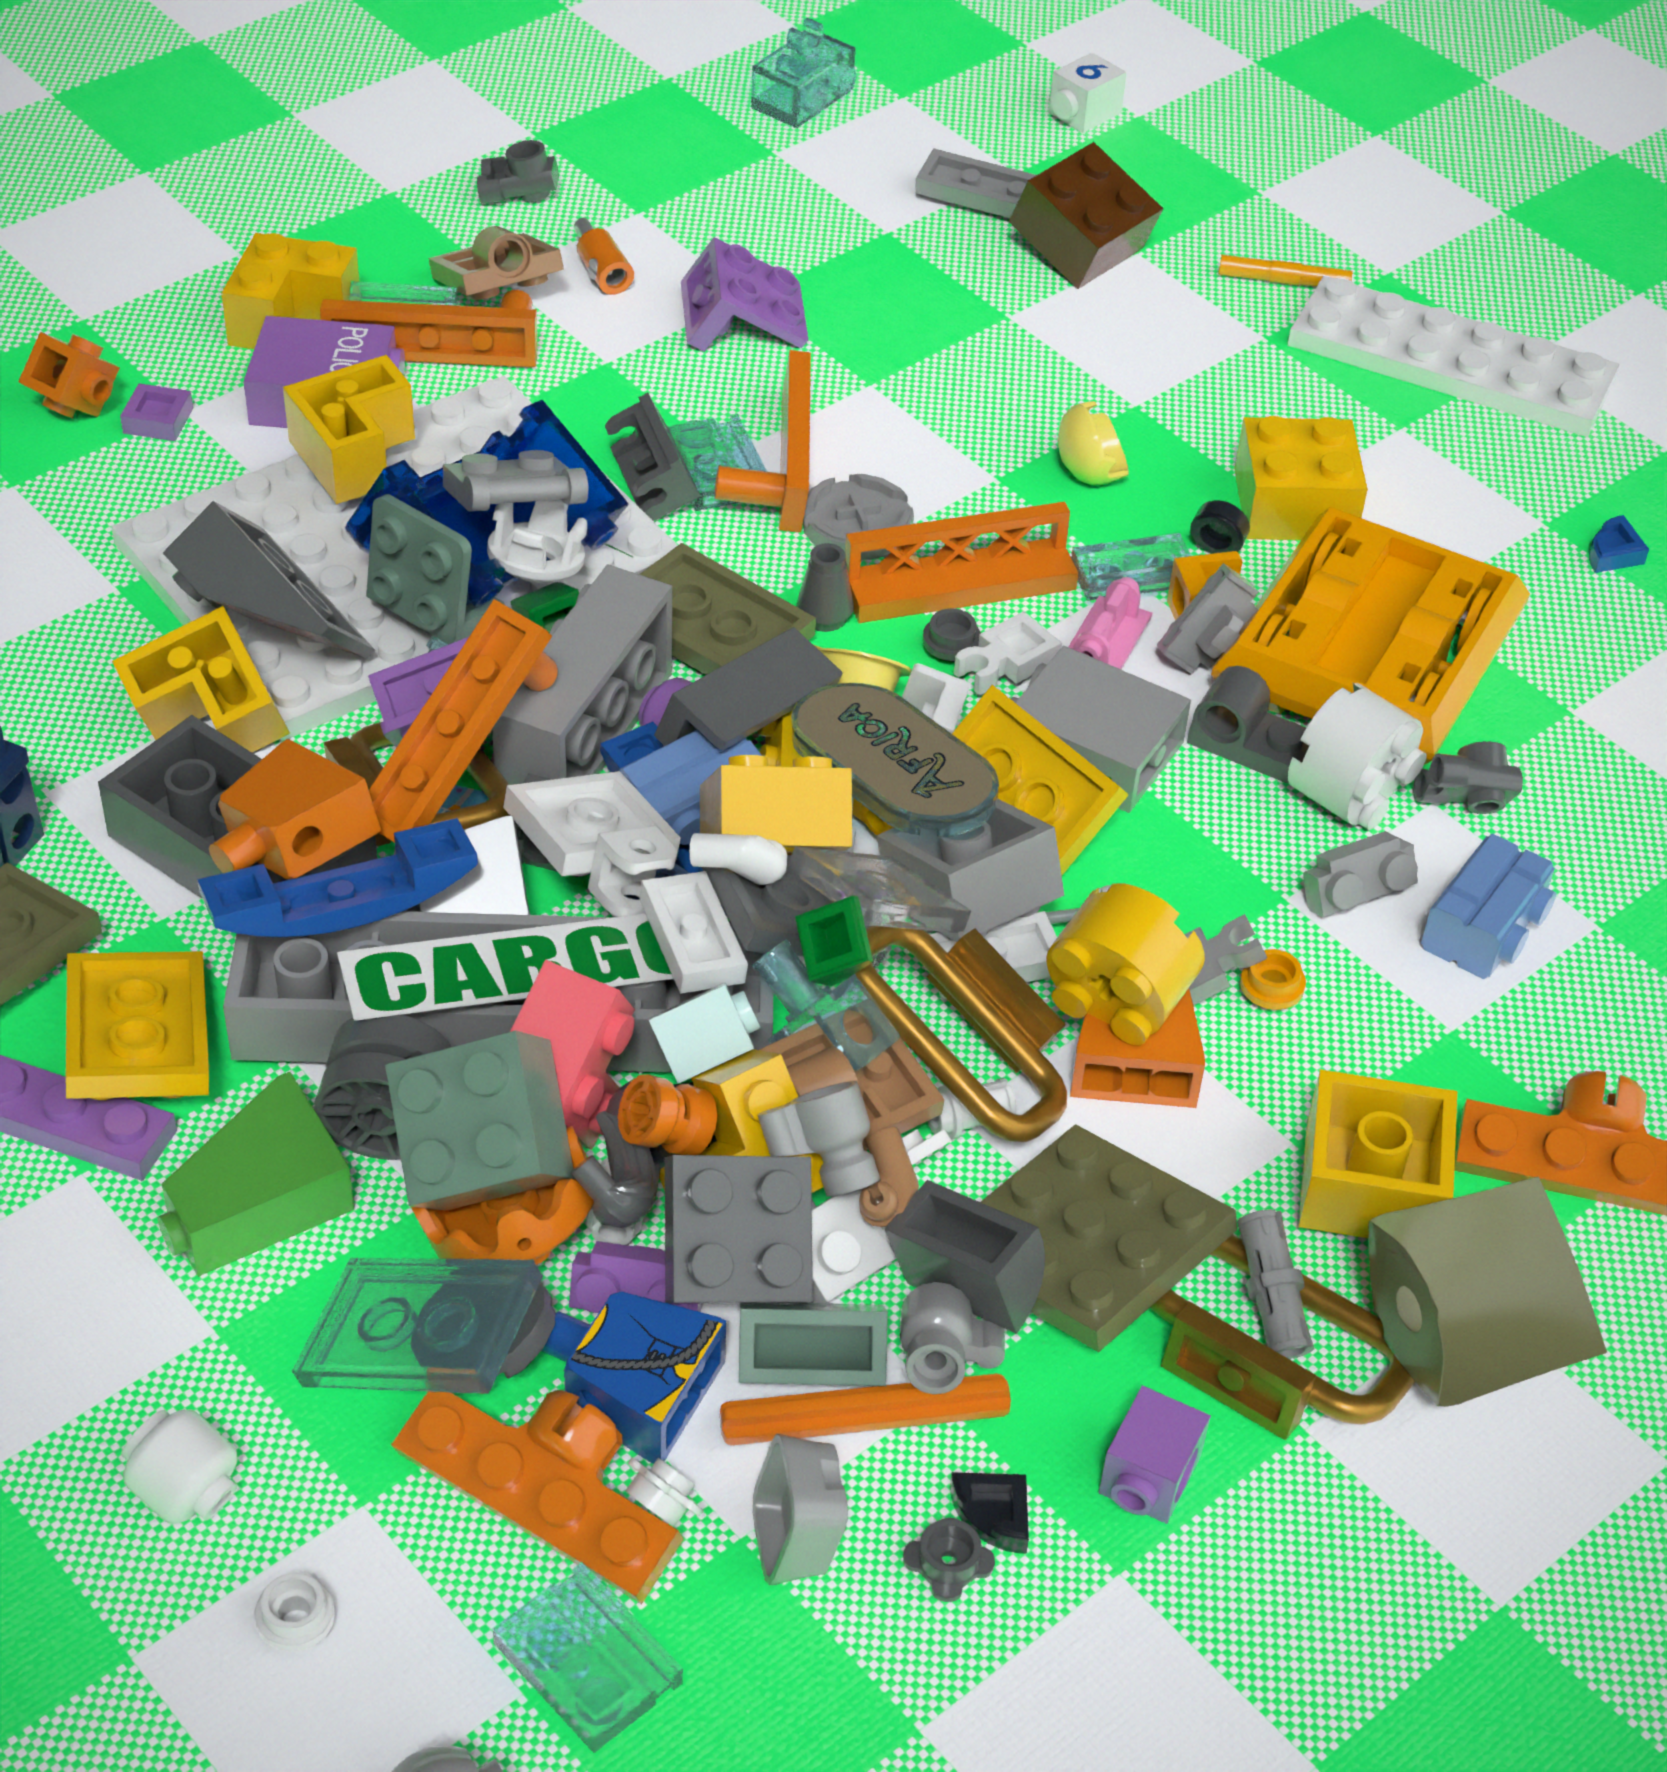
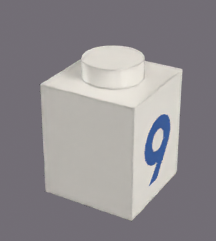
M1093 52L1053 71L1049 114L1081 133H1085L1122 113L1127 71Z

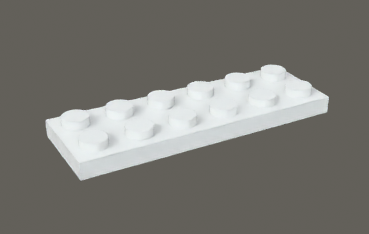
M1326 275L1323 276L1291 327L1287 345L1585 437H1589L1616 381L1620 363L1604 359L1599 354L1593 352L1573 350L1554 344L1546 338L1523 335L1503 329L1496 323L1476 321L1456 315L1445 308L1429 307L1406 300L1395 293L1379 292L1356 285L1345 278H1332Z

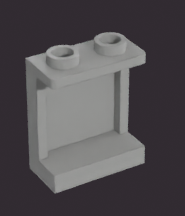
M1064 645L1048 664L1041 663L1038 665L1030 679L1028 688L1020 698H1011L1017 705L1102 773L1111 777L1112 781L1126 791L1129 795L1118 809L1127 813L1132 811L1184 743L1191 699Z

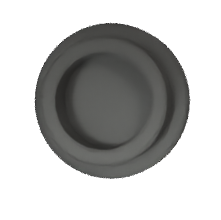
M955 608L943 609L936 612L923 630V645L933 656L944 661L955 662V656L962 649L978 647L981 632L977 627L976 620L968 612Z

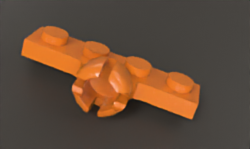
M1586 1071L1578 1073L1566 1084V1089L1563 1092L1561 1112L1559 1115L1550 1116L1466 1099L1462 1108L1455 1150L1454 1171L1510 1183L1539 1176L1544 1189L1548 1191L1667 1216V1141L1657 1139L1647 1133L1644 1127L1647 1095L1636 1081L1627 1076L1618 1075L1616 1093H1609L1606 1104H1603L1606 1072Z
M434 1382L391 1444L396 1452L642 1605L684 1538L679 1530L602 1484L603 1472L622 1445V1434L617 1430L613 1421L592 1404H587L584 1408L580 1407L576 1403L579 1396L563 1390H555L547 1393L527 1423L518 1428L505 1426Z

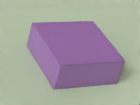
M139 383L120 415L123 434L176 442L194 409L191 391Z

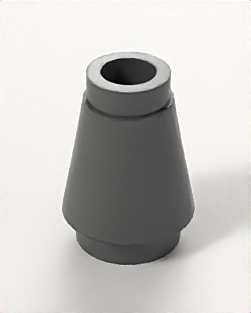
M830 543L819 544L811 550L796 607L816 617V631L830 632L840 629L845 625L854 610L845 552L838 545Z

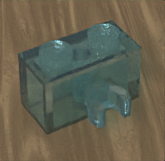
M808 17L805 18L803 21V32L793 27L790 28L787 33L786 44L752 66L751 108L797 129L854 89L857 78L855 70L856 47L824 34L823 24Z

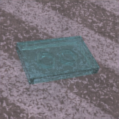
M350 1258L291 1372L302 1387L489 1394L543 1275L534 1260Z

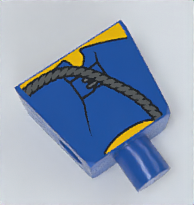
M620 1291L609 1296L591 1325L560 1311L556 1312L555 1326L542 1352L567 1362L564 1368L565 1391L579 1396L576 1403L582 1408L587 1404H592L605 1413L622 1434V1445L654 1464L658 1457L665 1462L725 1364L727 1320Z

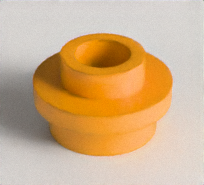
M1279 949L1264 950L1267 959L1248 968H1243L1240 978L1241 990L1252 1003L1271 1010L1287 1009L1296 1005L1304 995L1306 978L1301 964L1292 954Z

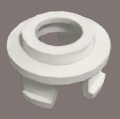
M557 499L536 501L529 522L513 523V503H499L496 505L492 520L497 521L495 531L491 533L488 539V556L496 566L524 581L543 583L570 577L580 571L584 564L585 549L581 540L584 539L587 533V520L585 518L577 519L571 531L567 532L568 505Z

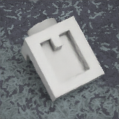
M917 663L912 668L900 702L949 737L955 729L971 683Z

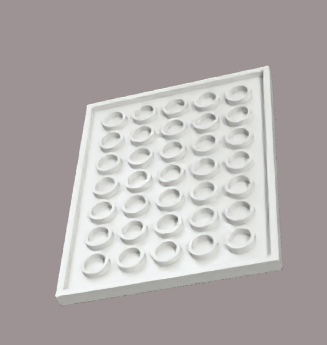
M504 375L413 410L415 439L386 449L389 486L387 488L366 494L357 499L336 504L300 455L295 454L280 462L251 473H245L228 482L202 492L193 493L186 498L155 510L141 513L134 518L111 526L114 544L180 623L185 625L216 610V608L205 598L197 602L177 585L172 576L178 570L164 556L163 552L212 501H215L262 527L375 649L367 659L252 620L229 609L227 613L242 638L290 734L280 738V742L376 702L368 675L448 645L366 597L373 502L385 494L392 495L464 536L469 541L472 549L469 582L505 602L504 605L511 609L510 601L555 582H562L577 588L580 593L586 584L594 582L607 564L641 574L678 545ZM542 450L553 453L554 457L559 459L569 469L583 468L588 480L587 502L585 504L568 505L567 532L571 531L577 519L585 518L587 520V533L584 539L581 540L585 549V558L580 571L564 579L536 583L516 578L496 566L488 556L487 546L489 536L496 529L497 521L492 520L497 504H490L489 509L486 511L470 512L466 510L443 487V464L462 463V457L469 454H489L496 456L499 461L519 459V453L523 451ZM536 501L514 502L513 523L529 522ZM591 537H595V538H597V539H599V540H601V541H603V542H605V543H607V544H609V545H611V546H613V547H615V548H617V549H619V550H621V551H623V552H625V553H627V554H629V555H631V556H633V557H630V556H628V555H626V554H624V553H622V552H620V551H617V550H615V549H613V548H611V547H609V546H607V545H604V544H602V543H600V542H598V541H596V540H594V539H591Z

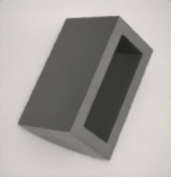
M926 1180L913 1195L903 1213L897 1214L884 1229L907 1284L916 1288L922 1284L933 1282L950 1284L961 1290L969 1299L974 1315L1017 1334L1034 1307L1043 1280L1045 1249L1039 1228L930 1180Z

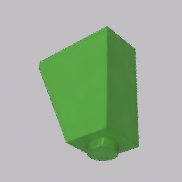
M289 1071L277 1076L161 1184L167 1213L158 1216L157 1220L164 1241L171 1254L176 1256L184 1252L197 1277L353 1211L354 1202L350 1168Z

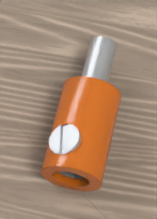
M587 218L576 220L573 229L579 237L577 253L587 267L590 278L594 279L600 289L606 294L615 295L627 290L634 280V270L613 237L605 229H594Z

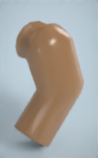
M896 1127L882 1129L866 1139L869 1152L874 1157L881 1178L878 1182L864 1188L859 1197L860 1213L864 1220L872 1226H887L897 1214L903 1213L909 1201L919 1189V1183L900 1131Z

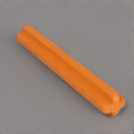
M997 1373L964 1377L955 1389L943 1394L925 1393L914 1387L911 1383L729 1401L721 1405L719 1418L722 1438L725 1444L733 1446L770 1442L776 1434L808 1438L1004 1417L1010 1412L1011 1398L1007 1380L1003 1375Z

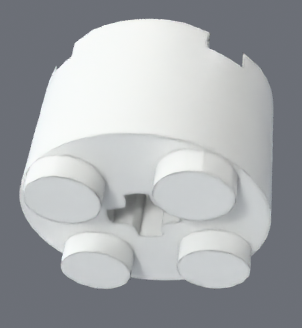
M1353 683L1354 693L1341 688L1323 704L1310 721L1300 739L1309 745L1303 762L1292 757L1288 770V781L1292 787L1351 825L1360 824L1366 829L1372 830L1385 816L1390 804L1389 798L1400 782L1406 785L1411 783L1420 773L1427 755L1418 749L1423 734L1422 723L1418 719L1363 685Z

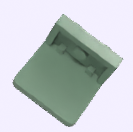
M385 494L374 500L366 597L448 645L469 637L494 599L505 604V602L469 582L472 549L469 541L464 536L392 495Z

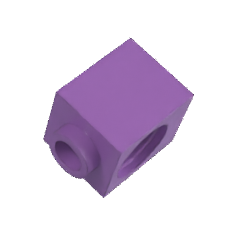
M1142 1385L1106 1453L1099 1494L1114 1500L1119 1507L1129 1513L1148 1515L1168 1524L1201 1458L1211 1415Z

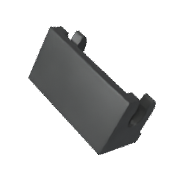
M647 392L638 397L640 402L612 416L605 424V429L608 435L619 433L625 427L635 428L630 436L621 438L610 448L619 464L636 505L655 521L699 498L700 493L667 424Z

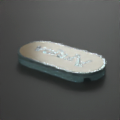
M837 683L809 692L794 706L791 714L792 742L797 753L801 757L831 758L832 768H851L852 797L890 826L913 835H920L921 828L928 830L937 829V837H954L976 830L992 817L999 790V779L994 767L983 756L898 694L871 684Z

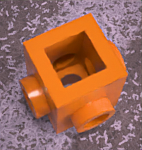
M40 332L18 382L44 395L42 405L55 412L73 418L76 410L98 417L104 403L111 395L113 382L120 367L100 358L104 348L85 338L72 334L68 343Z

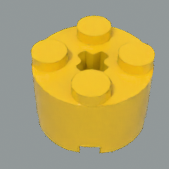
M1114 883L1106 892L1100 893L1098 887L1090 893L1047 952L1046 963L1048 972L1056 986L1051 995L1056 1006L1065 1014L1074 1018H1083L1088 1013L1110 1024L1112 1031L1122 1041L1131 1045H1142L1150 1035L1161 1028L1202 970L1205 961L1202 943L1194 930L1187 939L1184 933L1174 924L1180 913L1155 894L1125 883Z

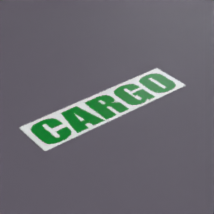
M646 914L337 952L354 1021L525 999L545 960L611 987L674 979Z

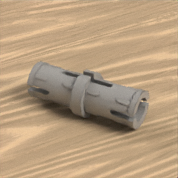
M1268 1209L1246 1214L1237 1221L1251 1278L1246 1281L1249 1298L1257 1301L1264 1327L1266 1344L1269 1348L1288 1359L1307 1355L1314 1350V1345L1310 1337L1308 1325L1306 1324L1300 1291L1305 1285L1301 1270L1294 1268L1292 1258L1290 1257L1282 1212Z

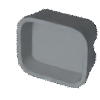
M776 1434L772 1439L755 1484L752 1510L761 1567L765 1582L769 1585L825 1575L830 1567L848 1521L847 1497L840 1477L839 1458L835 1444L815 1442L784 1434Z

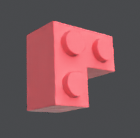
M545 960L510 1032L519 1031L550 1039L566 1128L573 1126L581 1145L592 1150L599 1134L603 1135L596 1116L600 1112H606L609 1100L620 1088L605 1071L613 1054L616 1056L620 1055L631 1039L635 1023L632 1015L635 1009L620 990Z

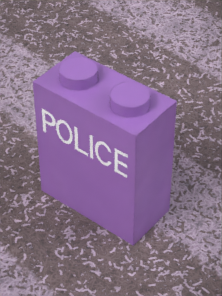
M266 316L243 380L248 424L287 428L283 387L387 354L404 375L405 353L404 349L396 348L394 326Z

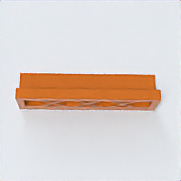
M1066 502L846 534L845 561L854 603L853 612L858 624L936 612L949 608L956 609L1076 590L1079 572L1066 548L1070 510ZM1051 524L1050 538L1026 541L1022 538L1035 526ZM995 532L999 535L987 548L973 550L968 546L981 534ZM940 540L945 543L933 556L919 558L914 555L926 542ZM886 549L891 552L879 564L860 567L861 552Z

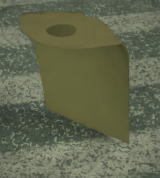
M1539 1176L1465 1196L1385 1213L1369 1221V1264L1374 1311L1377 1312L1384 1327L1383 1338L1401 1365L1436 1406L1448 1407L1459 1405L1513 1384L1607 1353L1579 1268Z

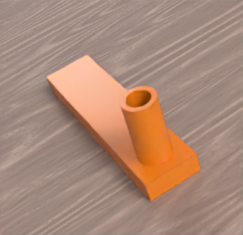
M514 289L505 293L502 297L500 308L323 299L320 307L321 320L394 326L396 348L404 349L405 361L536 367L538 358L537 309H532L533 302L531 297L522 290Z
M789 350L782 389L780 473L718 466L714 499L779 507V530L801 533L809 493L811 352Z
M496 599L492 601L369 789L381 827L380 834L395 843V832L429 825L520 685L523 683L533 691H543L555 682L558 674L557 665L543 651L552 635L543 627Z

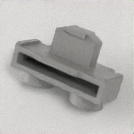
M1223 563L1215 574L1208 578L1202 590L1179 618L1169 626L1165 635L1156 645L1167 658L1190 674L1193 673L1200 663L1210 668L1217 658L1240 636L1241 628L1258 610L1251 602L1259 593L1252 583Z
M1386 831L1316 855L1317 867L1303 873L1307 907L1311 912L1321 917H1326L1342 910L1352 909L1364 902L1395 891L1407 889L1409 886L1418 883V866L1415 860L1414 844Z

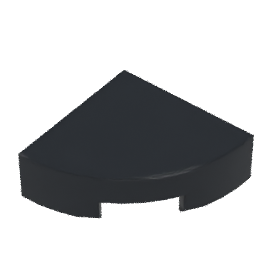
M951 1472L950 1495L955 1511L961 1521L974 1528L980 1539L989 1545L1008 1552L1027 1554L1029 1529L1026 1474Z

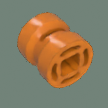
M649 1074L639 1075L630 1082L623 1093L618 1110V1127L623 1139L629 1144L646 1148H656L661 1144L663 1149L672 1154L698 1155L711 1142L715 1132L718 1116L717 1105L712 1093L705 1088L689 1084H680L674 1088L673 1083L665 1078Z

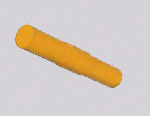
M1221 254L1218 275L1317 287L1324 275L1352 281L1353 270Z

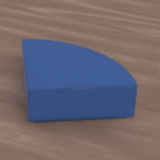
M1624 515L1616 516L1607 520L1603 524L1602 529L1595 535L1589 552L1590 565L1595 573L1644 565L1649 548Z

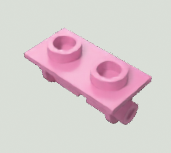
M1129 577L1112 581L1107 588L1106 597L1098 596L1068 647L1122 670L1153 615L1152 612L1139 608L1141 594L1138 583Z

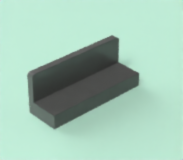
M792 627L673 693L654 736L666 746L695 730H699L715 747L725 750L801 706L813 695L837 685L843 673L796 628Z

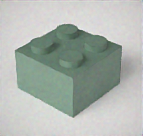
M512 1031L385 1065L409 1206L447 1211L556 1184L560 1179H575L571 1174L573 1163L550 1039Z

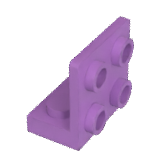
M713 237L680 281L687 344L704 352L717 336L721 337L728 331L734 315L799 348H803L809 340L800 282L786 268L770 266L755 258L750 251L741 245H729Z

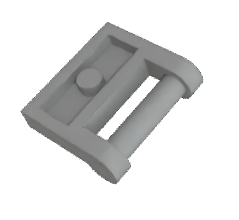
M523 451L519 453V459L499 461L496 456L489 454H469L462 457V463L443 464V487L470 512L486 511L489 509L490 504L560 499L565 504L571 505L585 504L588 499V480L585 470L583 468L569 469L559 459L554 457L553 453L548 451Z

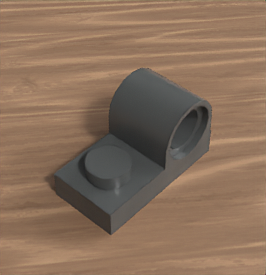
M1242 666L1227 667L1219 674L1194 711L1187 743L1287 784H1289L1288 770L1292 757L1303 762L1309 745L1300 740L1306 727L1268 713L1270 690L1266 681L1255 671Z

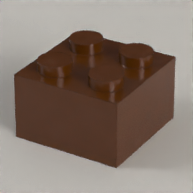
M1092 142L1029 179L1009 219V223L1079 289L1142 250L1164 208L1095 142Z

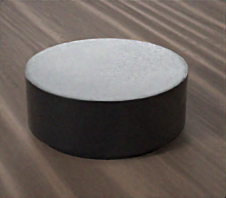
M1212 500L1200 506L1191 523L1190 531L1194 541L1203 550L1211 554L1239 552L1250 532V523L1243 511L1235 505L1225 501Z

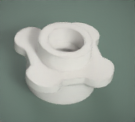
M633 1457L630 1459L628 1464L637 1470L638 1474L625 1491L673 1527H675L687 1509L698 1516L702 1514L704 1510L687 1497L695 1486L693 1482L659 1457L650 1470Z

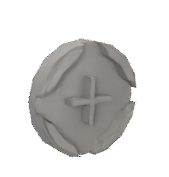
M849 474V481L835 483V477L821 481L809 490L803 519V529L805 535L814 546L830 543L838 545L845 552L846 534L913 524V506L911 507L907 503L908 496L899 486L884 478L867 474ZM886 549L861 552V560L877 559L887 556L891 552Z

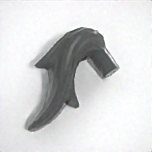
M632 1080L613 1094L609 1100L606 1112H600L596 1116L605 1138L611 1176L593 1155L582 1161L571 1172L573 1177L594 1200L593 1214L601 1225H611V1227L617 1228L630 1227L640 1222L650 1212L656 1201L661 1170L660 1164L653 1161L649 1148L629 1144L623 1139L619 1131V1104L625 1089Z

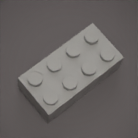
M607 564L592 584H586L581 589L576 605L564 620L559 619L550 630L552 638L543 650L557 665L558 674L555 682L543 691H533L522 683L492 728L493 754L491 762L509 785L522 784L528 773L550 779L600 774L606 766L600 753V743L631 731L639 721V708L646 694L652 688L669 680L672 676V585Z

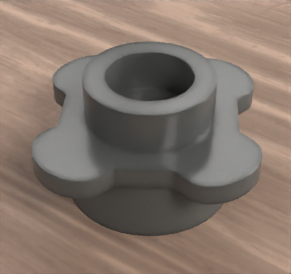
M944 1518L930 1524L923 1532L920 1541H912L906 1545L903 1553V1563L909 1571L919 1572L932 1585L931 1592L937 1600L954 1602L960 1599L963 1588L974 1579L987 1578L993 1573L995 1557L991 1550L982 1547L978 1533L969 1524L956 1518ZM942 1557H953L956 1559V1562L946 1564L943 1562Z

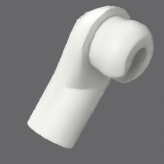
M694 833L692 835L690 862L693 867L727 868L759 885L776 882L784 876L787 870V852L782 844L775 840L765 839L757 835Z

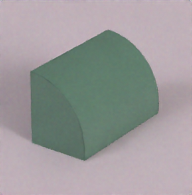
M740 1304L739 1383L886 1386L888 1311L884 1305Z

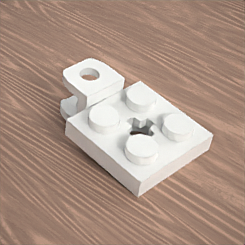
M620 771L507 785L503 808L510 816H513L514 821L561 876H586L590 874L588 890L607 911L616 917L646 914L640 900L629 899L624 895L640 897L642 880L655 879L656 869L666 868L671 870L674 868L681 837Z

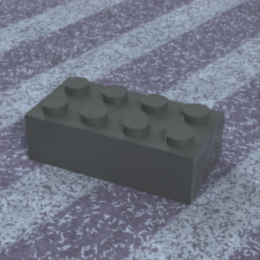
M191 715L98 781L107 834L110 838L202 898L197 879L222 874L209 852V846L228 833L218 805L220 795L262 759ZM375 835L300 877L378 859ZM266 868L273 884L291 880L285 879Z

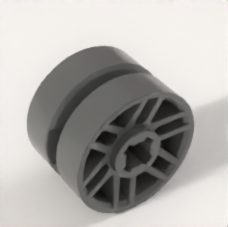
M405 1015L357 1021L351 1018L343 1023L335 1034L326 1070L322 1076L314 1102V1110L333 1141L363 1156L384 1160H400L385 1065L451 1048L452 1046L447 1039L426 1023Z

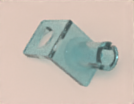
M787 939L751 965L755 971L759 972L789 1012V1015L785 1017L788 1024L768 1039L770 1044L790 1036L814 1018L833 1045L842 1051L853 1069L858 1071L900 1038L897 1030L855 974L833 990L828 985L822 989L818 983L809 982L805 965L790 947L791 944ZM846 1011L859 1012L869 1021L873 1032L872 1041L869 1044H860L847 1034L843 1024V1017Z

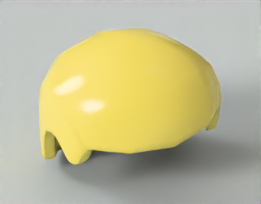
M1095 401L1080 403L1072 406L1065 412L1059 425L1057 442L1062 462L1077 480L1090 485H1103L1127 477L1129 469L1125 454L1110 418L1105 413H1089L1091 408L1097 406Z

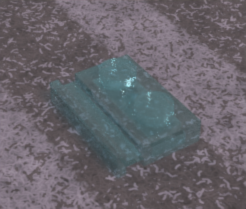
M738 414L730 415V422L717 424L715 418L691 420L682 424L668 426L700 493L699 498L690 502L694 511L741 503L714 499L718 466L767 471Z
M582 1562L573 1568V1575L559 1586L554 1582L492 1628L493 1642L498 1650L593 1753L597 1752L656 1705V1699L669 1688L674 1691L683 1684V1667Z

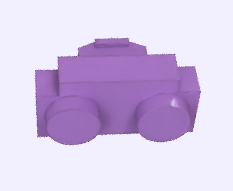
M596 1241L591 1253L578 1251L572 1263L569 1307L599 1313L609 1296L620 1291L665 1303V1251L652 1247L628 1246ZM672 1304L699 1312L702 1309V1304Z

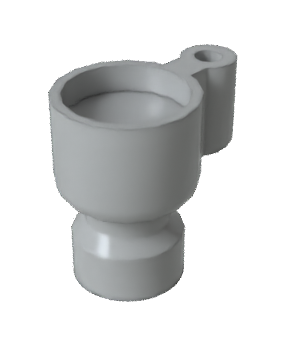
M847 1081L826 1086L801 1095L790 1101V1103L757 1114L770 1156L820 1154L823 1164L819 1174L826 1196L832 1197L866 1188L881 1179L873 1155L865 1151L862 1145L863 1139L870 1131V1120L857 1081Z
M933 1282L920 1285L910 1291L904 1299L900 1317V1340L902 1348L906 1352L907 1377L911 1384L920 1391L929 1394H943L955 1389L964 1378L965 1360L977 1362L980 1367L985 1369L995 1368L1004 1361V1328L990 1321L974 1318L970 1301L961 1290L950 1284Z

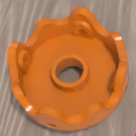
M570 1126L566 1130L574 1169L587 1156L573 1126ZM560 1179L556 1184L447 1211L419 1207L411 1208L433 1250L443 1263L454 1270L466 1273H495L519 1266L531 1268L542 1263L553 1249L569 1238L584 1222L593 1206L594 1200L576 1179Z

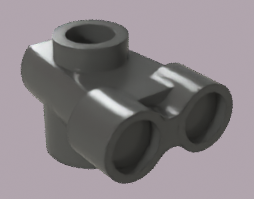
M524 140L511 145L503 157L482 159L481 175L477 177V191L480 202L482 204L505 201V198L521 196V199L525 202H538L549 196L550 191L557 189L559 170L555 156L547 157L545 146L542 142Z
M1491 741L1475 742L1461 747L1457 755L1437 753L1432 759L1430 768L1421 769L1414 779L1413 794L1417 802L1435 804L1464 802L1468 803V809L1472 813L1490 814L1503 810L1510 801L1522 792L1523 776L1519 767L1508 765L1505 745Z

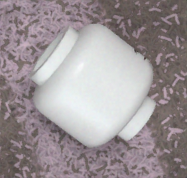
M165 1409L154 1413L134 1432L121 1453L122 1457L127 1460L123 1471L125 1485L168 1524L185 1522L195 1514L201 1516L205 1521L209 1520L222 1509L237 1489V1485L230 1479L238 1460L236 1448L200 1414L192 1409L179 1410L171 1415Z

